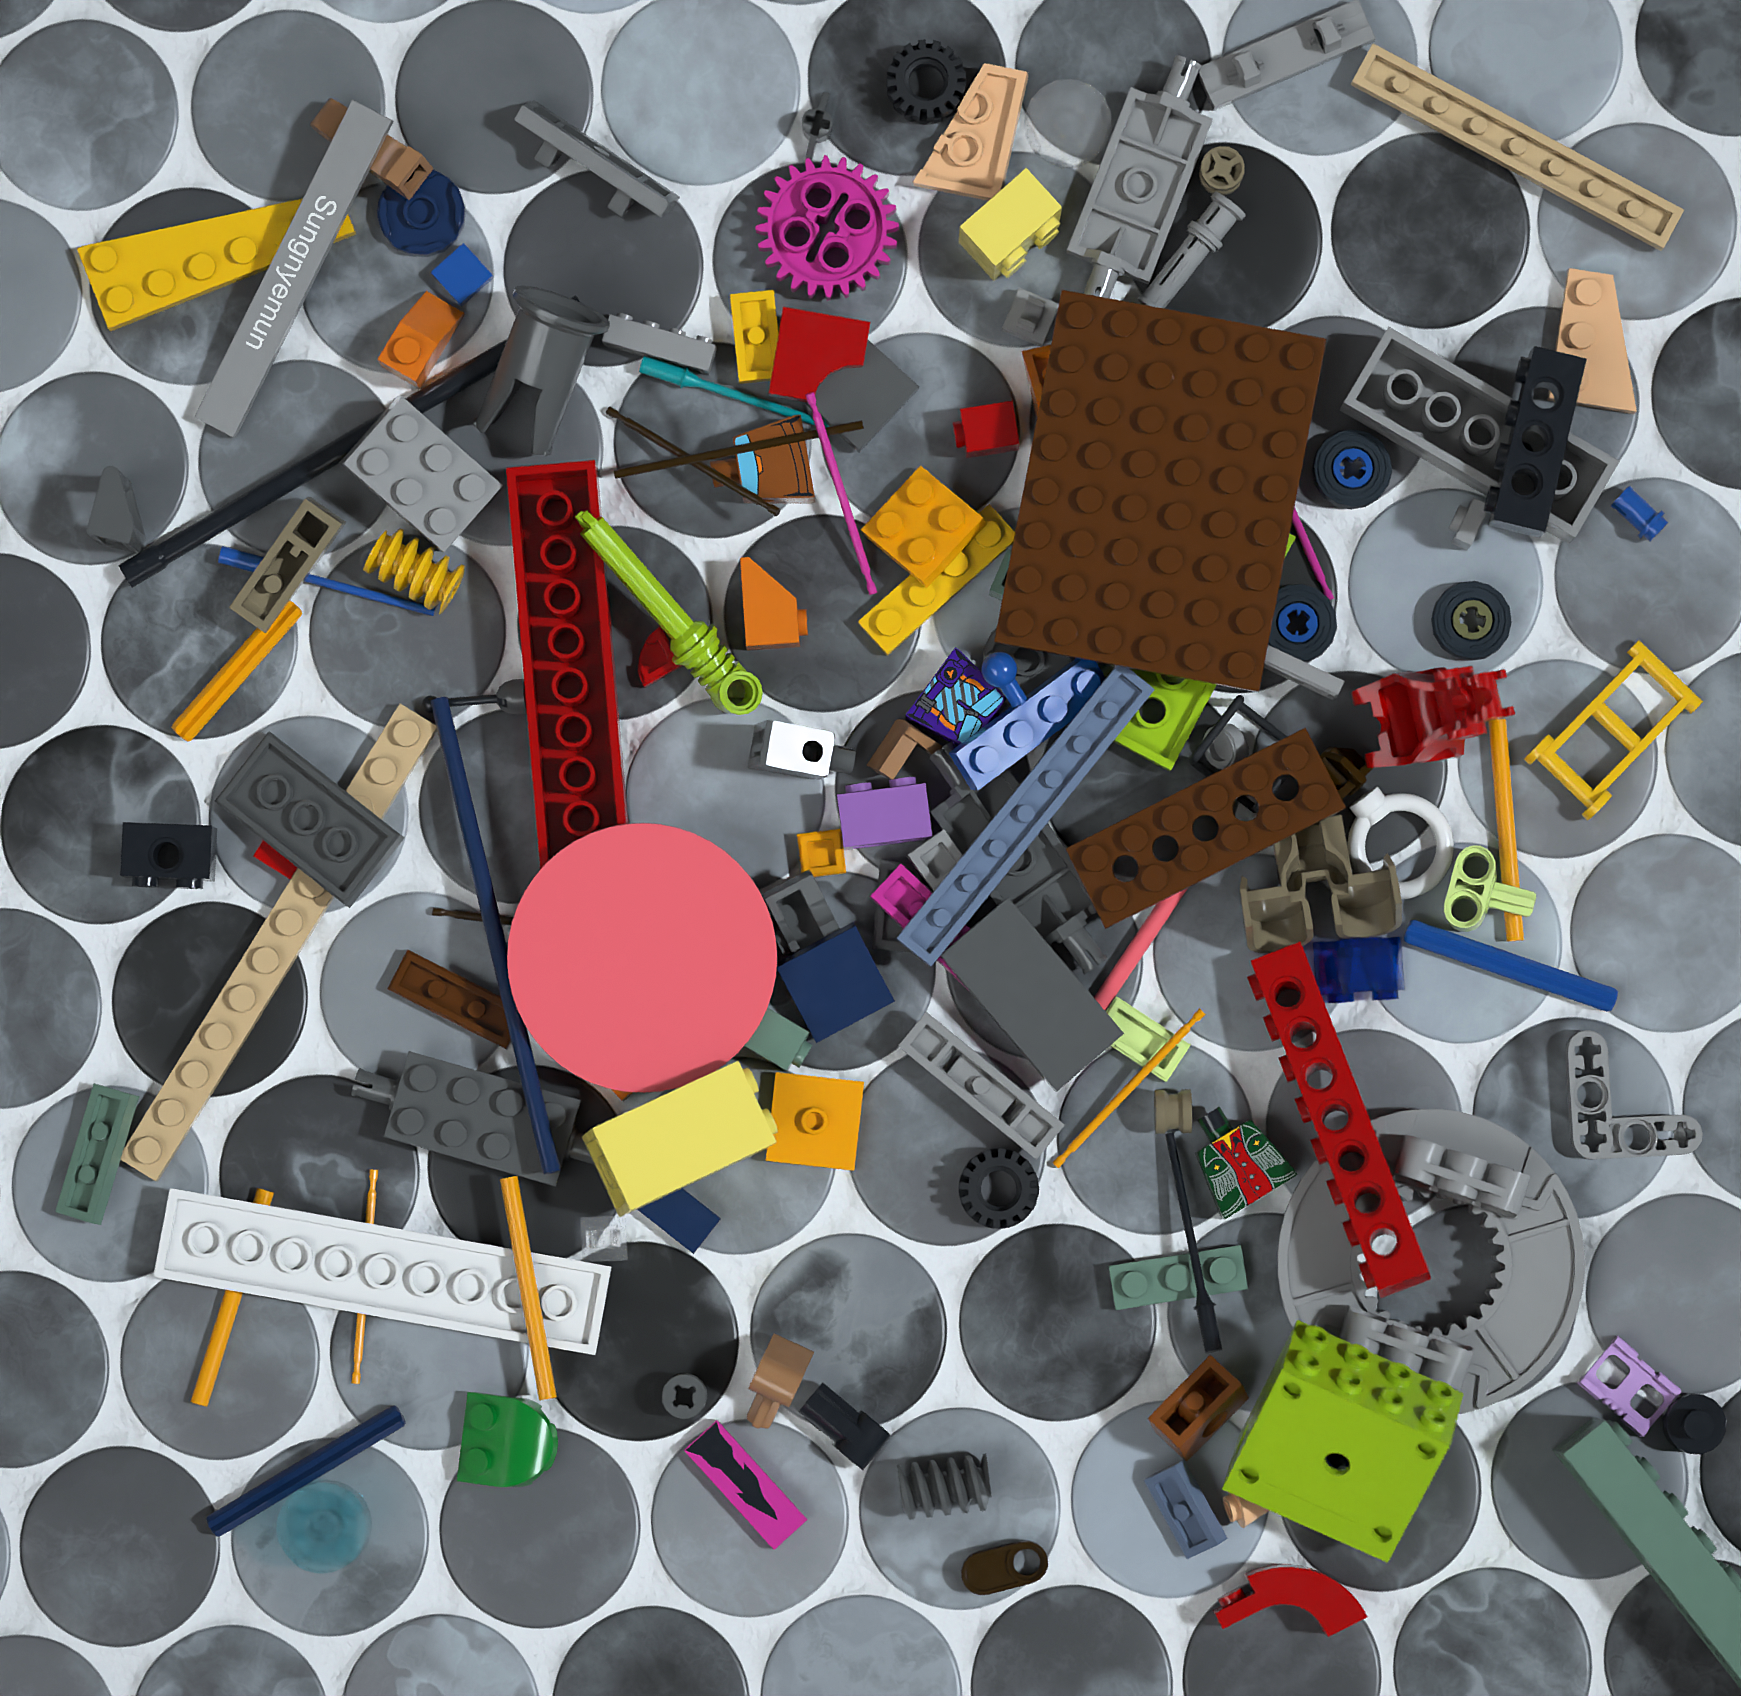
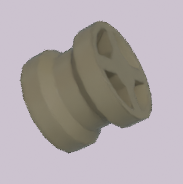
M1227 146L1212 148L1207 152L1199 169V179L1205 190L1211 194L1216 191L1224 196L1233 193L1239 187L1244 175L1245 164L1242 156L1236 150Z
M1181 1089L1177 1094H1168L1165 1090H1154L1155 1134H1165L1169 1129H1178L1181 1133H1192L1191 1089Z

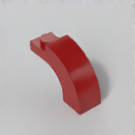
M1292 1564L1268 1565L1244 1573L1252 1590L1244 1593L1242 1587L1234 1589L1219 1597L1218 1601L1221 1606L1212 1610L1222 1629H1225L1269 1606L1278 1604L1294 1605L1311 1613L1327 1637L1368 1617L1357 1599L1336 1580L1315 1569Z

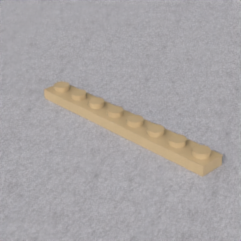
M1374 43L1371 45L1351 82V86L1660 251L1664 249L1684 212V209Z

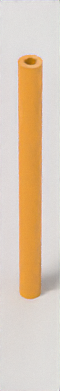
M1506 719L1490 720L1488 723L1501 882L1520 888ZM1504 911L1506 942L1523 941L1522 916Z
M518 1176L502 1178L500 1183L539 1400L556 1398Z
M257 1188L253 1203L270 1206L274 1192ZM225 1289L190 1401L192 1403L208 1407L243 1295L242 1292Z

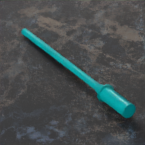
M647 356L643 357L639 373L679 385L681 389L683 387H699L787 417L801 414L803 422L815 425L813 415L703 380L689 371L688 367L684 369ZM823 421L825 428L830 427L825 421Z

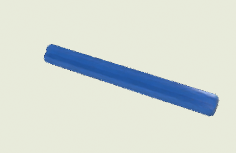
M1411 920L1407 925L1404 941L1416 947L1606 1012L1611 1011L1616 1003L1618 991L1613 987L1417 920Z

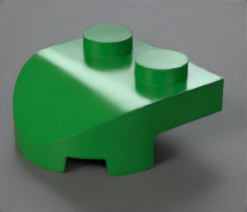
M467 1392L457 1481L494 1487H524L533 1484L532 1482L544 1471L549 1470L557 1454L558 1435L556 1426L549 1422L545 1413L540 1409L542 1406L527 1398Z

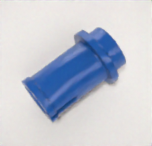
M1631 486L1611 505L1613 509H1616L1640 532L1637 535L1640 539L1644 536L1649 541L1653 540L1668 524L1662 517L1665 513L1662 510L1659 513L1656 512Z

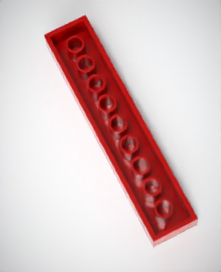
M595 460L506 468L540 870L560 850L575 840L607 827L628 824L606 563L580 535L585 528L575 518L580 511H588L595 519L602 517L598 467Z

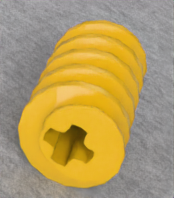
M398 529L391 536L387 535L386 530L372 548L363 570L370 574L380 567L378 579L381 582L386 583L395 576L394 589L401 592L410 585V599L416 601L426 593L424 607L431 610L441 603L439 615L442 614L461 584L465 566L460 564L455 570L449 572L447 570L449 556L445 555L437 563L432 562L434 554L432 546L422 554L417 553L419 544L417 537L404 545L402 544L403 529Z

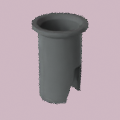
M521 285L516 286L513 291V298L519 306L517 315L478 418H475L473 426L481 433H485L489 425L495 424L523 382L539 388L541 391L535 404L531 453L547 456L551 455L553 451L552 444L593 337L608 332L610 321L599 312L572 298L538 287Z

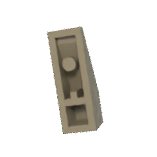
M312 497L305 498L229 608L264 633H267L346 524V521Z

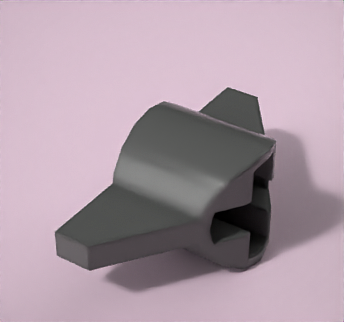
M823 92L818 108L808 110L802 117V131L809 140L805 160L810 158L812 161L816 144L826 141L832 134L833 120L826 111L830 93Z

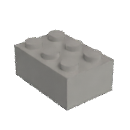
M398 396L340 461L341 465L441 552H445L503 486L402 396Z

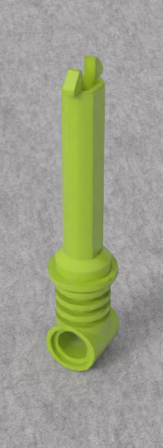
M580 511L575 516L579 524L585 528L580 535L671 638L670 650L674 654L672 661L676 665L685 666L687 670L693 668L690 673L694 678L700 676L698 682L701 686L708 684L705 690L710 695L715 707L720 711L736 715L749 714L754 711L761 703L763 695L762 685L758 678L752 673L747 672L739 661L732 663L735 659L732 653L725 655L728 649L724 644L718 646L720 640L717 637L718 629L715 625L707 626L704 621H692L603 517L595 519L588 511ZM739 680L745 687V695L741 702L734 705L728 698L727 690L733 681Z

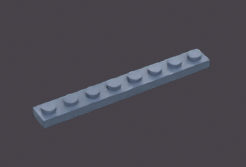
M1115 666L896 937V940L926 965L932 967L1155 689L1129 668Z

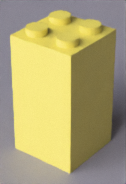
M736 1061L590 1129L582 1136L619 1218L753 1156L776 1143L773 1134L778 1132L777 1125L767 1108L761 1110L754 1095L759 1092V1088L748 1067L742 1069L739 1061Z

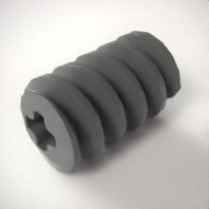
M986 1454L982 1455L980 1467H976L971 1456H965L962 1469L960 1470L953 1458H947L943 1472L940 1471L935 1460H929L926 1474L922 1473L917 1462H912L909 1475L905 1476L900 1465L897 1464L902 1508L909 1520L915 1519L918 1506L922 1507L927 1518L933 1517L936 1504L940 1505L945 1516L950 1515L953 1502L956 1501L962 1513H968L972 1499H975L980 1511H986L989 1497H991Z

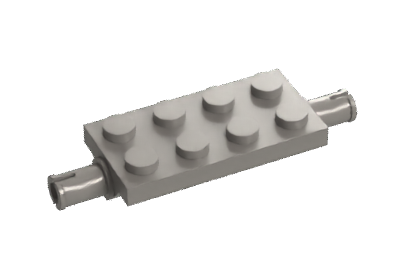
M1175 56L1162 91H1158L1157 94H1148L1132 87L1129 90L1066 252L1093 265L1083 294L1095 295L1096 291H1099V297L1110 298L1118 276L1123 275L1149 285L1213 121L1212 118L1199 114L1189 108L1190 103L1187 99L1198 71L1201 69V65L1193 60H1190L1187 71L1182 76L1181 73L1187 58Z

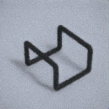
M1238 695L1233 699L1230 706L1194 753L1188 758V762L1206 777L1215 773L1199 761V759L1237 710L1241 711L1278 741L1288 736L1243 703L1244 697ZM1289 775L1280 776L1275 780L1273 784L1274 794ZM1245 795L1237 799L1239 803L1251 812L1258 813V802L1255 804Z

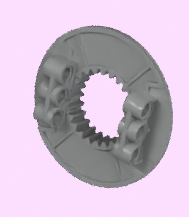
M1415 1109L1378 1117L1371 1120V1123L1402 1201L1412 1200L1414 1190L1420 1198L1429 1197L1432 1191L1435 1192L1436 1197L1439 1199L1453 1198V1203L1456 1205L1469 1204L1467 1212L1470 1215L1483 1214L1479 1223L1481 1228L1493 1229V1233L1487 1240L1488 1243L1499 1246V1250L1491 1255V1260L1499 1263L1500 1269L1490 1274V1277L1497 1282L1496 1288H1487L1484 1292L1490 1301L1487 1305L1480 1303L1475 1305L1478 1315L1476 1318L1470 1315L1462 1316L1461 1328L1455 1323L1446 1324L1444 1334L1438 1327H1429L1428 1331L1425 1332L1422 1330V1327L1407 1326L1402 1320H1390V1312L1388 1310L1376 1312L1375 1307L1379 1300L1373 1296L1366 1297L1364 1294L1367 1290L1364 1280H1359L1361 1271L1358 1264L1362 1262L1357 1260V1256L1363 1254L1360 1245L1351 1248L1342 1222L1350 1220L1344 1203L1335 1206L1326 1183L1327 1180L1334 1178L1328 1162L1319 1165L1316 1159L1295 1188L1284 1213L1279 1232L1277 1276L1285 1313L1292 1329L1297 1320L1308 1325L1321 1327L1333 1336L1351 1344H1359L1370 1352L1392 1362L1402 1363L1412 1371L1430 1379L1449 1384L1453 1389L1464 1393L1459 1414L1483 1409L1507 1398L1533 1380L1558 1352L1572 1327L1583 1293L1585 1276V1250L1577 1212L1560 1178L1548 1163L1530 1145L1498 1124L1471 1114L1444 1109ZM1357 1152L1347 1153L1342 1157L1340 1167L1346 1171H1356L1362 1167L1365 1158ZM1372 1193L1364 1194L1357 1200L1356 1208L1363 1213L1374 1212L1379 1207L1381 1199Z

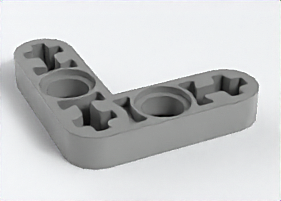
M1590 1030L1577 1032L1569 1038L1566 1043L1565 1058L1570 1140L1572 1148L1577 1155L1591 1160L1685 1155L1692 1153L1699 1147L1702 1141V1129L1697 1120L1691 1116L1681 1114L1612 1118L1609 1058L1605 1039L1602 1035ZM1584 1037L1589 1038L1590 1045L1598 1047V1054L1592 1055L1590 1058L1591 1069L1600 1067L1601 1077L1596 1075L1575 1077V1068L1578 1070L1585 1069L1583 1056L1575 1054V1047L1582 1045ZM1585 1082H1593L1601 1090V1100L1593 1108L1584 1107L1577 1098V1090ZM1603 1112V1121L1594 1120V1131L1596 1134H1603L1604 1141L1596 1145V1152H1590L1589 1146L1580 1142V1136L1588 1134V1120L1579 1123L1578 1113L1593 1115ZM1654 1122L1662 1123L1660 1131H1674L1677 1129V1122H1683L1684 1129L1692 1130V1139L1685 1140V1147L1683 1148L1679 1147L1677 1140H1661L1663 1150H1656L1658 1134ZM1633 1124H1640L1648 1131V1143L1640 1150L1629 1148L1624 1140L1626 1129Z

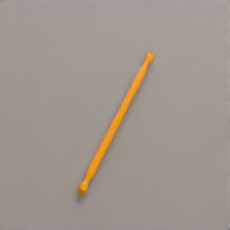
M1199 1008L1193 1014L1192 1019L1169 1039L1068 1145L1067 1150L1052 1162L1057 1168H1060L1066 1158L1081 1146L1186 1036L1191 1027L1206 1015L1205 1012Z
M370 1169L369 1172L370 1189L367 1195L365 1223L374 1224L377 1194L375 1188L378 1170ZM357 1313L353 1357L354 1371L351 1383L360 1384L361 1379L360 1363L363 1356L366 1314Z

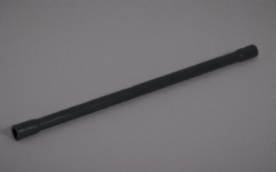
M576 295L572 297V299L580 302ZM507 339L405 399L422 414L493 373L497 368ZM384 411L170 538L146 548L119 564L124 577L132 588L165 569L169 563L339 464Z

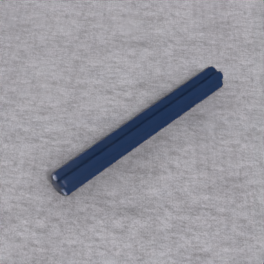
M396 1405L388 1407L208 1515L206 1521L210 1530L216 1537L224 1535L404 1427L406 1421Z

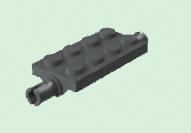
M951 741L944 745L942 750L952 764L946 761L939 750L929 757L930 761L935 764L952 788L949 792L951 796L930 811V814L939 827L946 831L963 855L1020 784L1011 771L1006 769L981 789L971 790L949 755V752L955 748L954 743ZM1047 823L989 896L996 906L1006 898H1009L1049 946L1055 941L1058 944L1063 942L1085 975L1095 968L1085 954V951L1090 954L1097 966L1108 958L1106 954H1103L1084 927L1087 924L1085 920L1097 911L1065 846Z
M411 1051L408 1052L402 1076H398L397 1080L367 1072L361 1068L358 1069L355 1080L369 1083L372 1085V1088L353 1084L351 1096L389 1105L391 1113L384 1137L557 1187L561 1171L543 1175L521 1083ZM541 1089L560 1169H562L564 1161L569 1162L570 1158L595 1165L582 1139L584 1134L579 1133V1128L575 1127L581 1100Z

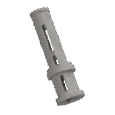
M1215 191L1211 195L1212 203L1197 222L1191 221L1187 226V233L1189 234L1137 300L1142 305L1165 309L1209 252L1214 253L1216 250L1219 251L1223 246L1221 243L1222 238L1236 221H1242L1245 218V213L1227 197Z

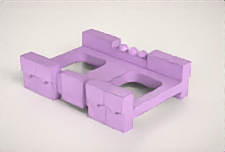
M1616 1335L1609 1347L1576 1383L1597 1401L1602 1399V1403L1608 1405L1610 1410H1614L1616 1415H1622L1619 1419L1639 1437H1644L1648 1429L1682 1391L1661 1372L1655 1374V1370L1643 1360L1637 1358L1638 1352ZM1610 1355H1616L1629 1367L1628 1375L1615 1389L1608 1388L1596 1376L1597 1369ZM1645 1384L1651 1385L1663 1396V1403L1650 1418L1642 1417L1630 1405L1631 1399Z

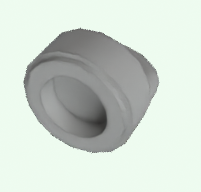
M1227 723L1206 750L1205 756L1214 767L1224 769L1248 757L1249 747L1239 728ZM1213 727L1209 728V729L1206 731V733H1205V735H1204V738L1207 736V734L1210 732V730H1211Z

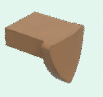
M897 719L869 760L867 766L878 774L893 780L915 746L931 755L937 750L940 751L943 746L907 721Z

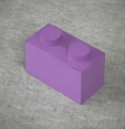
M905 777L889 780L890 788L872 790L871 783L845 786L846 793L837 795L844 850L931 839L932 829L926 783L916 784L915 777Z

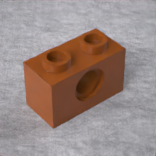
M1209 1355L1147 1419L1155 1433L1187 1462L1249 1397L1242 1383L1213 1356Z

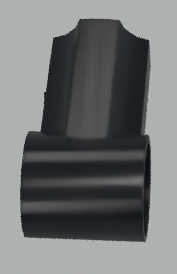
M824 1382L798 1411L814 1427L834 1441L832 1445L862 1470L866 1468L892 1436L862 1410L858 1412Z

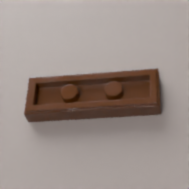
M407 949L387 988L388 990L504 1049H508L511 1037L501 996Z

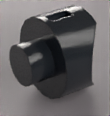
M1687 1393L1677 1397L1669 1405L1664 1415L1662 1428L1665 1438L1674 1448L1688 1454L1702 1455L1713 1451L1722 1442L1726 1433V1417L1723 1409L1715 1400L1702 1394Z

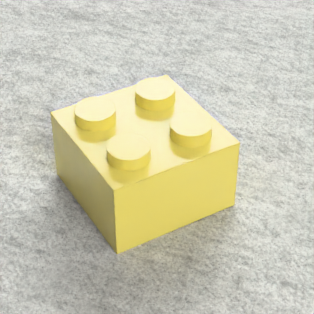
M1025 168L960 226L959 243L993 281L1001 274L1009 278L1026 262L1024 257L1027 255L1028 250L1034 245L1042 249L1059 233L1057 228L1061 224L1062 206L1034 175Z

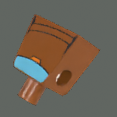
M801 414L733 437L734 446L804 432ZM805 441L737 454L734 458L710 462L712 468L757 494L769 504L815 503ZM713 479L714 488L724 486ZM743 497L744 503L754 504L753 502Z

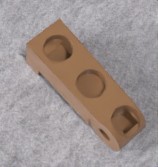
M329 98L312 120L310 126L331 142L348 108L338 101ZM387 134L369 172L410 200L434 168L421 153L410 146L406 147ZM414 172L413 177L408 182H406Z

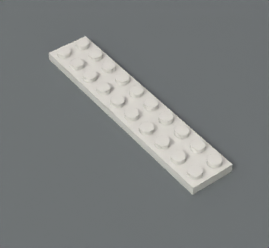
M173 1188L169 1190L153 1277L529 1343L513 1251L510 1248ZM531 1252L548 1347L596 1355L611 1266Z

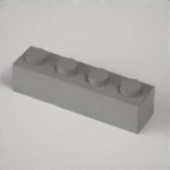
M617 313L616 316L609 315L608 321H610L608 332L604 333L603 345L643 357L647 356L686 369L688 367L689 370L702 374H710L717 350L716 345L712 344V339L699 335L696 336V339L685 336V331L676 328H670V331L659 329V324L644 320L643 324L632 321V316L624 313Z

